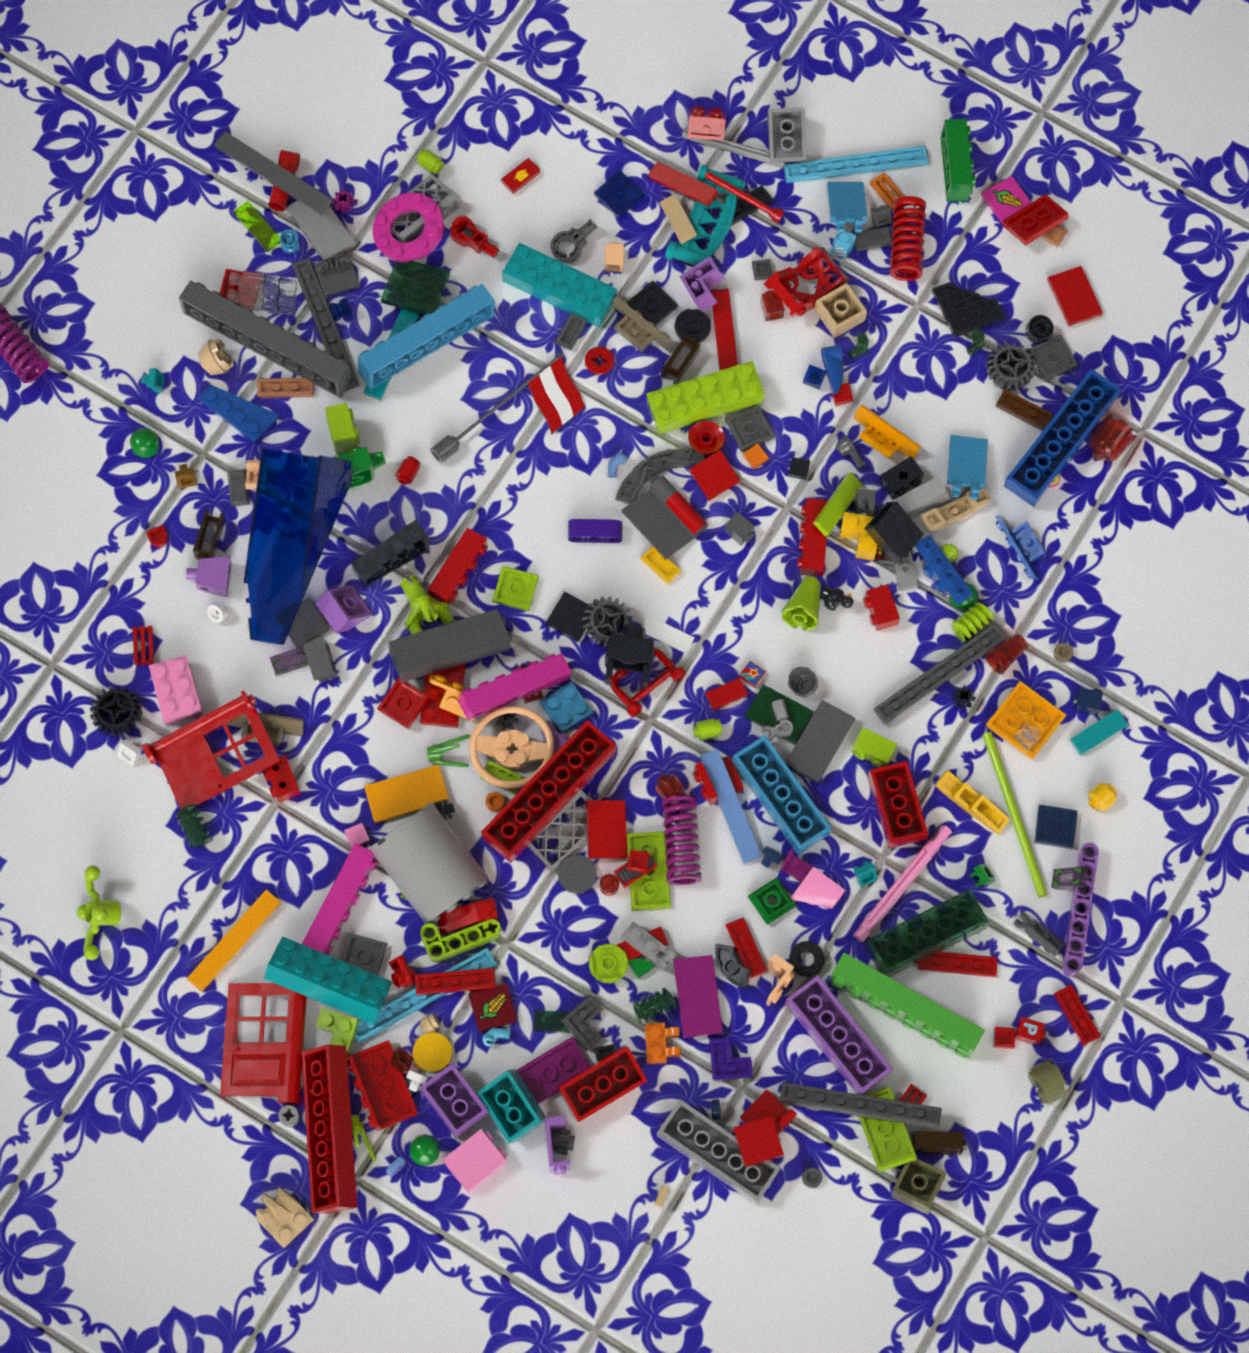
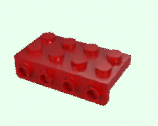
M389 1040L353 1055H347L349 1059L347 1060L349 1072L354 1071L356 1077L353 1079L357 1091L361 1089L363 1097L360 1098L364 1109L368 1108L370 1116H367L371 1128L375 1127L377 1132L418 1115L401 1070L396 1065L392 1066L390 1064L395 1054H393L394 1051Z

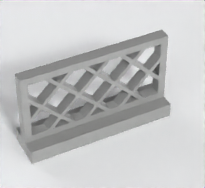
M433 174L407 192L423 195L435 194L433 201L436 202L442 211L443 220L461 207L459 196L455 192L452 193ZM432 181L436 184V189H426V186ZM438 194H446L448 196L444 200H438ZM415 211L400 214L407 215L406 221H397L396 218L392 224V234L402 243L416 240L424 230L425 221L423 216ZM410 215H420L418 220L409 221ZM396 226H406L402 232L398 233L396 231Z
M582 789L536 836V838H544V849H536L532 843L528 845L551 872L587 839V823H575V812L586 813V810L575 809L576 800L580 797L585 802L590 800ZM572 812V823L561 822L562 813ZM558 825V836H548L547 827ZM561 825L572 826V837L561 836ZM575 826H586V835L575 837ZM547 838L558 839V850L547 849ZM561 839H572V848L561 850ZM547 852H558L557 862L553 865L547 861Z

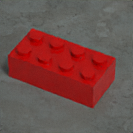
M905 761L871 769L867 777L888 849L926 840L928 831L908 762Z
M623 1045L556 1085V1088L575 1121L580 1122L648 1080L629 1047Z

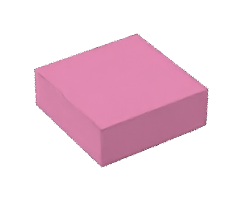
M362 823L344 830L351 848H353L355 843L361 846L370 842Z

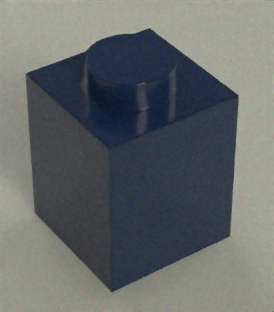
M1080 688L1078 693H1074L1072 705H1075V712L1098 715L1101 710L1103 692Z

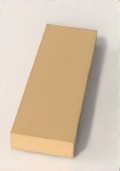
M676 194L659 202L681 244L697 236Z

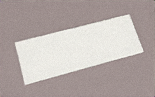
M649 615L646 616L641 625L646 630L645 634L684 653L688 652L694 640V637Z

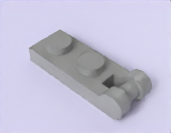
M634 921L621 936V939L663 971L668 967V962L677 956L671 949L660 943ZM659 952L664 954L661 959L656 957Z

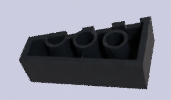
M416 519L366 554L355 558L352 562V569L365 588L428 552V537Z

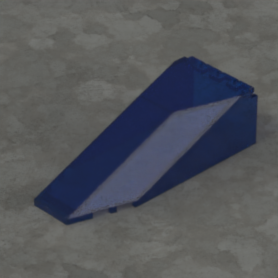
M262 448L244 574V584H248L249 598H246V603L250 604L251 618H248L250 640L284 645L352 482L354 469H351V461L322 455L316 457L294 454L293 456V453Z

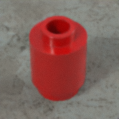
M412 456L404 459L395 474L397 481L403 485L412 484L420 470V461Z

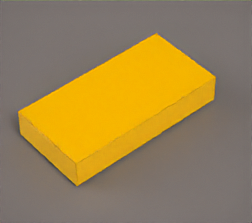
M653 546L641 557V561L666 584H669L681 572L678 566L669 558L665 560Z

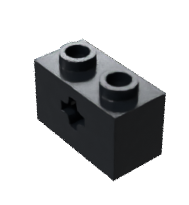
M910 456L881 474L879 483L889 497L893 499L896 496L904 495L910 487L915 488L920 485L924 472L913 457Z

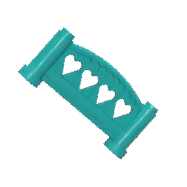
M702 164L697 180L717 189L718 193L727 192L729 196L725 198L726 203L720 204L715 198L709 207L695 201L688 219L697 236L683 244L680 241L679 243L670 241L665 258L670 260L677 259L696 266L709 256L712 258V255L718 250L730 230L735 215L737 196L705 178L706 172L713 173L742 191L745 189L746 182L712 170L710 166ZM722 208V212L719 213V219H714L707 211V209ZM715 223L716 227L713 228V234L709 235L700 225ZM708 238L710 242L707 243L706 250H701L693 240Z

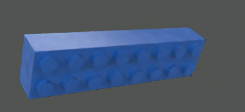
M1091 369L1007 476L1003 486L1035 507L1116 402L1122 389Z

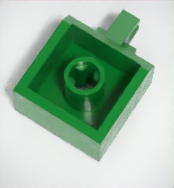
M357 447L349 453H339L330 459L332 471L340 492L372 482L374 478L373 470L386 464L382 451L368 453L367 447Z

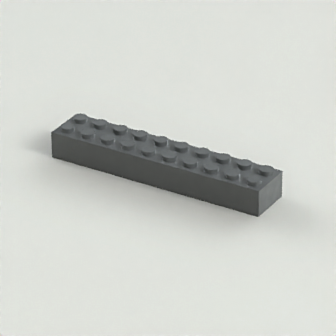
M190 280L179 296V301L185 315L292 373L306 378L313 384L339 398L343 396L352 382L350 366L345 360L333 357L327 350L322 351L318 349L312 342L301 340L295 333L290 334L278 324L273 325L267 318L259 317L250 309L238 306L232 299L227 300L223 298L217 291L206 289V286L200 282L195 283Z

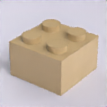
M847 283L816 300L814 308L834 338L864 322L867 315L866 309Z

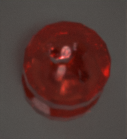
M605 874L601 878L599 888L602 894L613 896L618 892L619 879L615 875Z

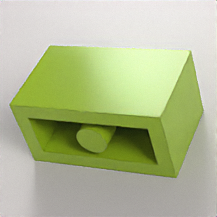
M862 727L851 753L860 760L866 759L872 762L873 766L880 768L888 766L898 743Z

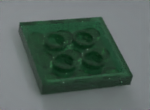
M412 260L408 261V263L395 262L382 294L381 303L423 315L433 313L438 308L450 277V271Z

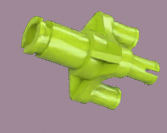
M409 576L412 581L411 584L408 583L406 578L401 581L400 586L411 604V612L404 623L406 629L411 634L422 632L421 623L426 620L427 622H432L431 618L436 620L437 617H440L444 625L455 622L450 613L449 605L446 602H436L430 595H427L417 576Z

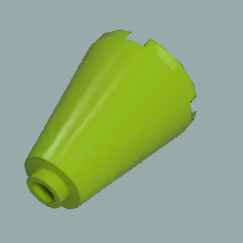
M812 576L805 577L783 608L782 620L795 629L797 626L803 627L805 631L813 630L817 627L821 584L817 578Z

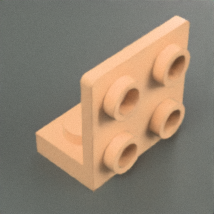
M775 953L771 957L767 968L770 969L769 972L776 978L781 977V979L767 999L766 1005L768 1006L772 1002L776 1004L782 995L783 986L787 988L795 975L792 973L794 966Z

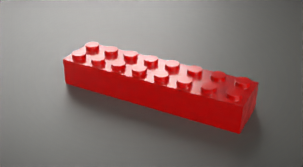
M587 720L481 831L482 839L512 863L617 752L616 744Z
M327 1044L301 1052L312 1213L332 1214L357 1208L346 1046Z

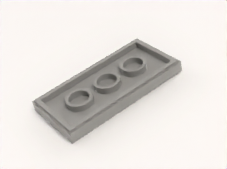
M299 201L286 207L291 217L324 262L329 261V259L332 260L356 246V242L330 206L322 215Z

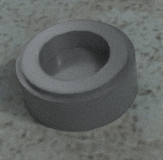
M814 1167L806 1169L802 1175L803 1184L811 1189L817 1188L823 1179L821 1171Z

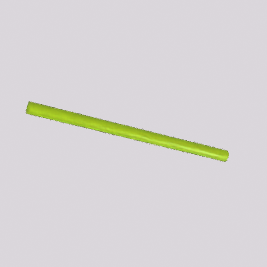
M987 732L982 736L1037 896H1046L1047 892L992 732Z

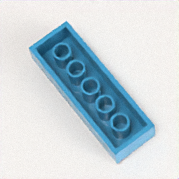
M765 735L733 755V765L797 855H800L830 835L832 828Z

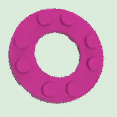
M405 193L390 199L382 206L375 217L372 231L374 242L384 256L395 262L408 263V261L420 260L429 255L440 243L445 226L442 211L435 201L420 193ZM410 211L420 213L425 221L422 234L411 242L402 243L396 241L391 232L394 220L402 213H409Z

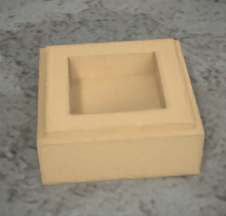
M664 1185L661 1187L654 1204L656 1208L662 1209L670 1188Z

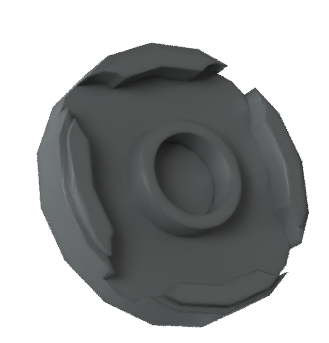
M581 855L569 856L560 864L558 881L567 892L583 894L595 884L597 877L596 867L587 857Z

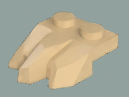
M278 1187L276 1198L263 1193L261 1200L266 1208L256 1209L259 1223L285 1248L314 1219L288 1192Z

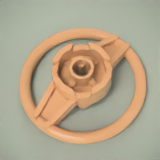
M521 706L500 707L487 713L475 726L469 742L470 758L477 773L490 784L508 789L521 788L553 756V734L547 722L536 712ZM517 713L533 719L541 727L546 743L530 741L526 734L517 730L502 731L498 737L483 736L480 733L492 719L503 714ZM511 747H515L518 750L514 751L513 754H510V751L508 749ZM477 752L495 758L498 764L511 771L520 770L529 762L542 760L543 762L532 775L517 781H505L492 776L483 768Z

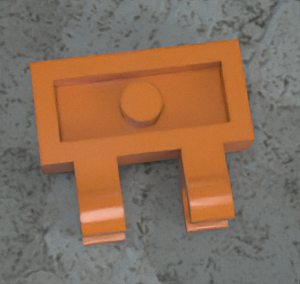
M645 1023L647 1064H666L667 1057H680V1047L666 1048V1038L680 1037L679 1027L665 1028V1023Z

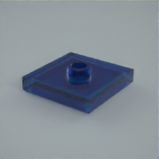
M620 170L594 192V196L619 219L645 197V193Z

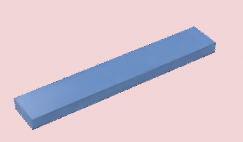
M716 749L700 755L699 758L718 795V804L743 864L762 857L719 750Z

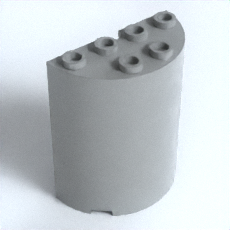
M430 802L369 848L425 924L428 922L431 924L435 923L441 918L439 915L445 910L447 913L458 906L457 901L468 899L474 894L472 891L474 888L478 887L480 889L488 883L486 873L433 802Z

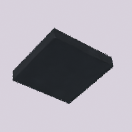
M654 281L650 282L627 301L629 307L639 311L646 321L652 322L655 326L678 308V305Z
M564 591L547 619L546 625L579 643L586 629L582 628V625L586 623L582 621V618L586 616L583 612L585 609H588V604Z

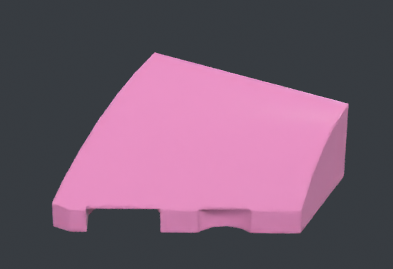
M813 867L791 899L794 902L801 901L809 905H822L825 908L833 909L845 890Z

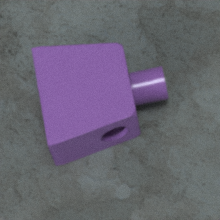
M230 557L199 559L198 569L187 568L186 579L196 580V587L199 591L227 597L232 565Z

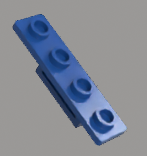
M998 514L995 516L997 519L996 525L1001 532H1005L1007 536L1005 538L1006 542L1010 547H1014L1017 552L1015 557L1020 563L1023 562L1026 567L1024 569L1025 574L1029 579L1032 578L1038 581L1040 578L1031 563L1047 554L1027 521L1011 530L1004 517Z
M930 535L915 544V548L925 560L922 566L923 572L928 578L932 579L934 587L939 593L941 592L943 596L950 594L958 605L973 595L972 591Z

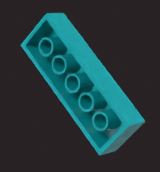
M520 242L502 271L503 282L565 312L577 314L599 328L613 306V299L617 296V288Z
M283 936L267 965L264 976L265 980L372 1024H375L392 985L390 980Z

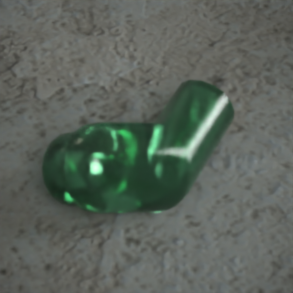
M981 329L973 331V344L966 348L970 356L974 355L985 345V335Z
M859 334L857 336L856 348L848 351L852 360L867 352L869 339L866 334Z

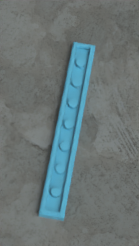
M919 146L784 164L783 169L786 183L928 165L929 161L926 147Z
M485 948L445 972L494 968L497 966V963L488 948ZM416 988L384 1005L375 1024L360 1019L355 1034L357 1043H362L448 993L416 996Z

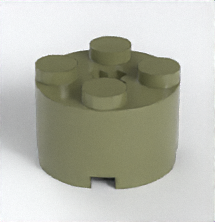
M1052 1058L1030 1068V1072H1028V1079L1031 1085H1036L1038 1088L1037 1095L1042 1104L1047 1103L1048 1105L1070 1094L1069 1089L1064 1090L1065 1087L1063 1085L1066 1082L1056 1064L1051 1065L1053 1062Z

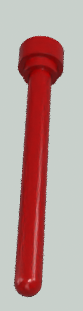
M705 173V178L769 214V217L772 218L771 220L778 224L784 214V210L779 207L771 208L713 173Z

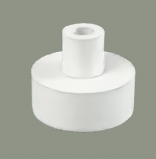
M219 602L213 603L207 609L208 617L215 623L223 621L227 617V607Z

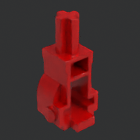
M464 215L463 217L458 216L454 220L450 228V237L460 246H469L478 254L483 251L492 258L497 256L499 249L488 242V235L479 231L471 219ZM467 227L475 234L472 238L462 233Z

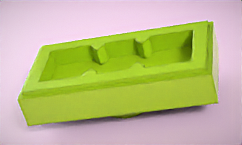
M488 760L484 768L489 774L501 780L517 781L523 779V776ZM501 788L514 795L518 790V788Z

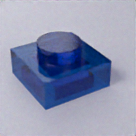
M809 365L803 383L820 390L827 371Z

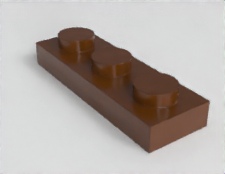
M1004 389L995 407L1041 431L1046 428L1054 416L1049 411Z

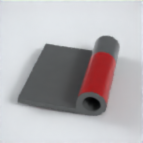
M656 476L650 482V489L623 508L621 512L666 560L703 533L709 524L664 476Z

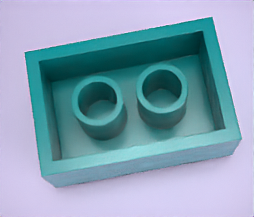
M516 1069L505 1071L477 1092V1095L508 1143L518 1142L543 1124L545 1118H547Z

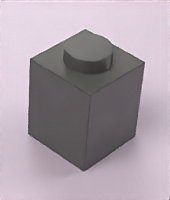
M737 512L725 525L724 532L742 546L745 541L748 543L754 537L755 526Z

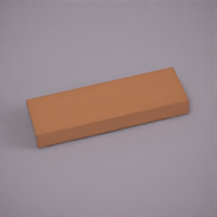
M306 378L257 379L258 398L314 397V384Z

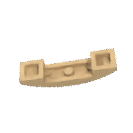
M980 488L978 500L970 499V490L965 496L939 509L934 508L920 517L930 532L936 531L958 522L992 501L985 488Z

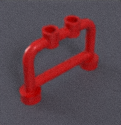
M654 647V655L668 669L650 682L647 689H642L631 699L618 686V680L628 675L630 671L616 670L617 672L612 676L610 687L616 696L627 706L626 712L631 718L637 716L643 709L639 701L667 678L671 677L674 682H678L686 674V671L681 666L677 668L658 648Z

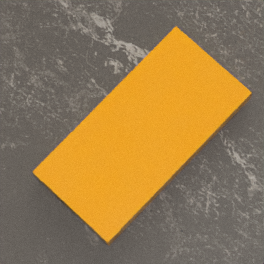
M439 764L364 786L375 824L420 811L430 802L435 803L444 799L450 802Z

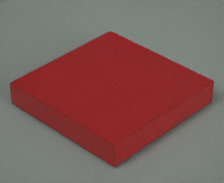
M721 450L689 469L708 502L740 482Z
M398 678L377 710L409 730L430 697L407 682L401 683L400 678Z
M772 1116L733 1127L745 1167L784 1156Z

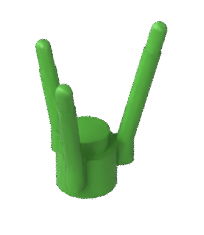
M467 734L427 747L428 761L434 762V766L439 764L469 767L467 763L442 761L441 759L444 758V751L460 748V744H451L468 739L470 735Z

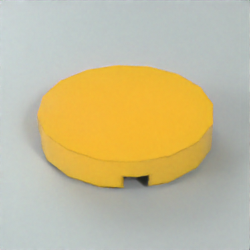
M436 1032L426 1033L420 1036L414 1044L413 1059L416 1065L423 1071L439 1072L445 1069L451 1061L452 1046L449 1040L442 1034Z

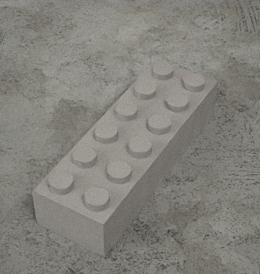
M681 1099L657 1132L658 1138L756 1205L781 1169L770 1160L745 1167L736 1137Z

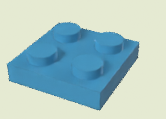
M572 682L540 701L541 707L560 734L593 715L592 709Z

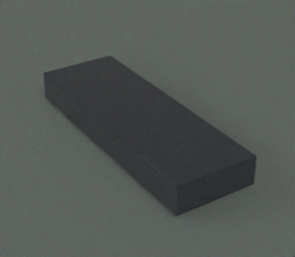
M762 185L748 193L766 205L772 202V197ZM741 198L738 199L731 226L759 209ZM720 210L719 212H717V216H718L719 218H720L719 213L722 212V210Z

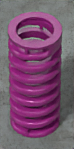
M0 303V355L9 363L10 368L15 370L16 375L23 383L35 381L46 372L49 367V361L44 355L41 356L39 349H35L36 347L33 342H29V336L24 334V330L18 327L17 321L12 320V315Z
M691 796L666 798L662 800V809H664L662 813L665 818L663 826L666 828L664 831V837L666 838L664 845L667 848L665 857L668 859L665 864L669 869L666 873V881L671 885L699 883L702 881L701 872H697L701 870L699 864L675 865L674 863L696 862L700 860V855L694 853L674 855L673 853L695 852L700 849V846L696 843L672 844L674 842L697 841L699 835L695 833L678 835L672 833L693 832L698 830V825L695 823L671 824L673 822H692L697 820L698 816L695 813H682L696 810L697 799ZM674 811L680 812V814H676V815H673V814H670V813H672V812H674ZM684 872H696V874H684Z

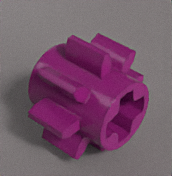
M344 189L339 193L335 192L336 198L332 199L335 210H340L343 214L348 210L352 211L351 205L355 204L352 192L347 193Z

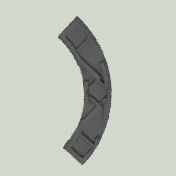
M683 447V449L661 451L646 458L635 466L624 479L615 500L627 504L632 503L643 486L653 477L670 469L693 467L705 460L706 454H701L692 447Z

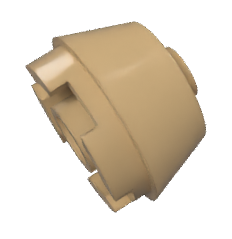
M219 338L209 340L198 352L202 368L210 375L228 373L230 368L234 366L231 355L228 356L223 348L225 344Z

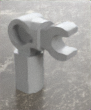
M784 700L773 701L771 703L776 721L780 722V724L775 725V727L765 726L762 728V732L769 731L771 733L767 737L769 741H772L776 736L778 738L782 736L789 737L793 733V725L788 721L789 715Z

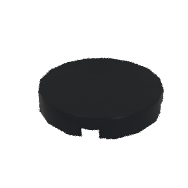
M686 309L676 317L674 325L675 334L680 340L685 335L701 343L710 334V318L699 309Z

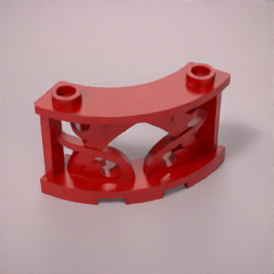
M815 247L809 254L798 261L799 266L793 269L788 267L784 270L776 271L764 283L767 289H773L790 309L791 312L789 314L791 317L797 315L801 317L809 310L815 308L816 300L850 280L827 254L828 252L824 247ZM822 258H823V259L828 263V265H829V266H827L826 268H824V266H823ZM811 269L812 274H808L807 270ZM831 270H834V272L839 276V279L836 280L834 283H830L829 280L832 279L834 275L828 274L824 277V274L828 273ZM799 276L805 280L817 279V287L814 294L796 291L799 286ZM789 282H793V283H794V287H793V288H791L792 284H790Z

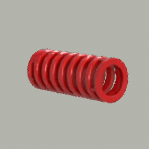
M915 196L899 197L894 201L892 259L890 260L891 268L889 274L893 278L902 281L917 280L923 274L921 263L923 262L922 254L924 249L922 246L924 245V239L922 237L925 235L923 228L925 227L924 219L926 217L925 209L927 204L926 201ZM908 205H914V208H903V207H904V206H908Z

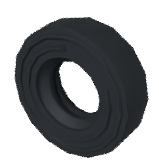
M803 941L797 943L792 948L789 954V963L794 966L793 971L796 974L810 977L822 969L824 954L817 944L811 941ZM810 952L814 956V963L810 966L802 965L799 961L800 954Z

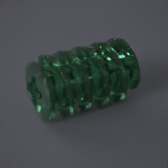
M197 804L188 805L176 814L179 825L183 827L182 831L186 834L185 838L189 841L188 844L191 848L202 847L213 841V837L206 838L210 831H203L207 824H200L204 818H197L201 811L193 810L198 806Z
M662 988V995L655 991V998L648 994L647 1001L643 997L640 998V1004L636 1000L633 1001V1010L640 1025L641 1019H644L647 1023L649 1022V1015L656 1019V1012L663 1016V1009L670 1013V1006L677 1010V1005L670 991Z

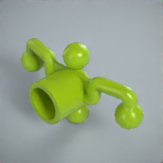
M95 865L87 867L84 873L86 890L91 901L77 909V916L90 924L86 932L83 948L85 958L90 961L97 959L100 953L99 949L92 945L94 934L99 932L100 926L118 925L121 919L119 901L100 900L99 893L94 890L93 881L97 880L101 874L100 869Z

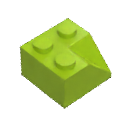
M347 403L326 407V418L335 453L346 454L351 452L360 443L357 425L353 426L352 420L355 419L352 408L348 409Z

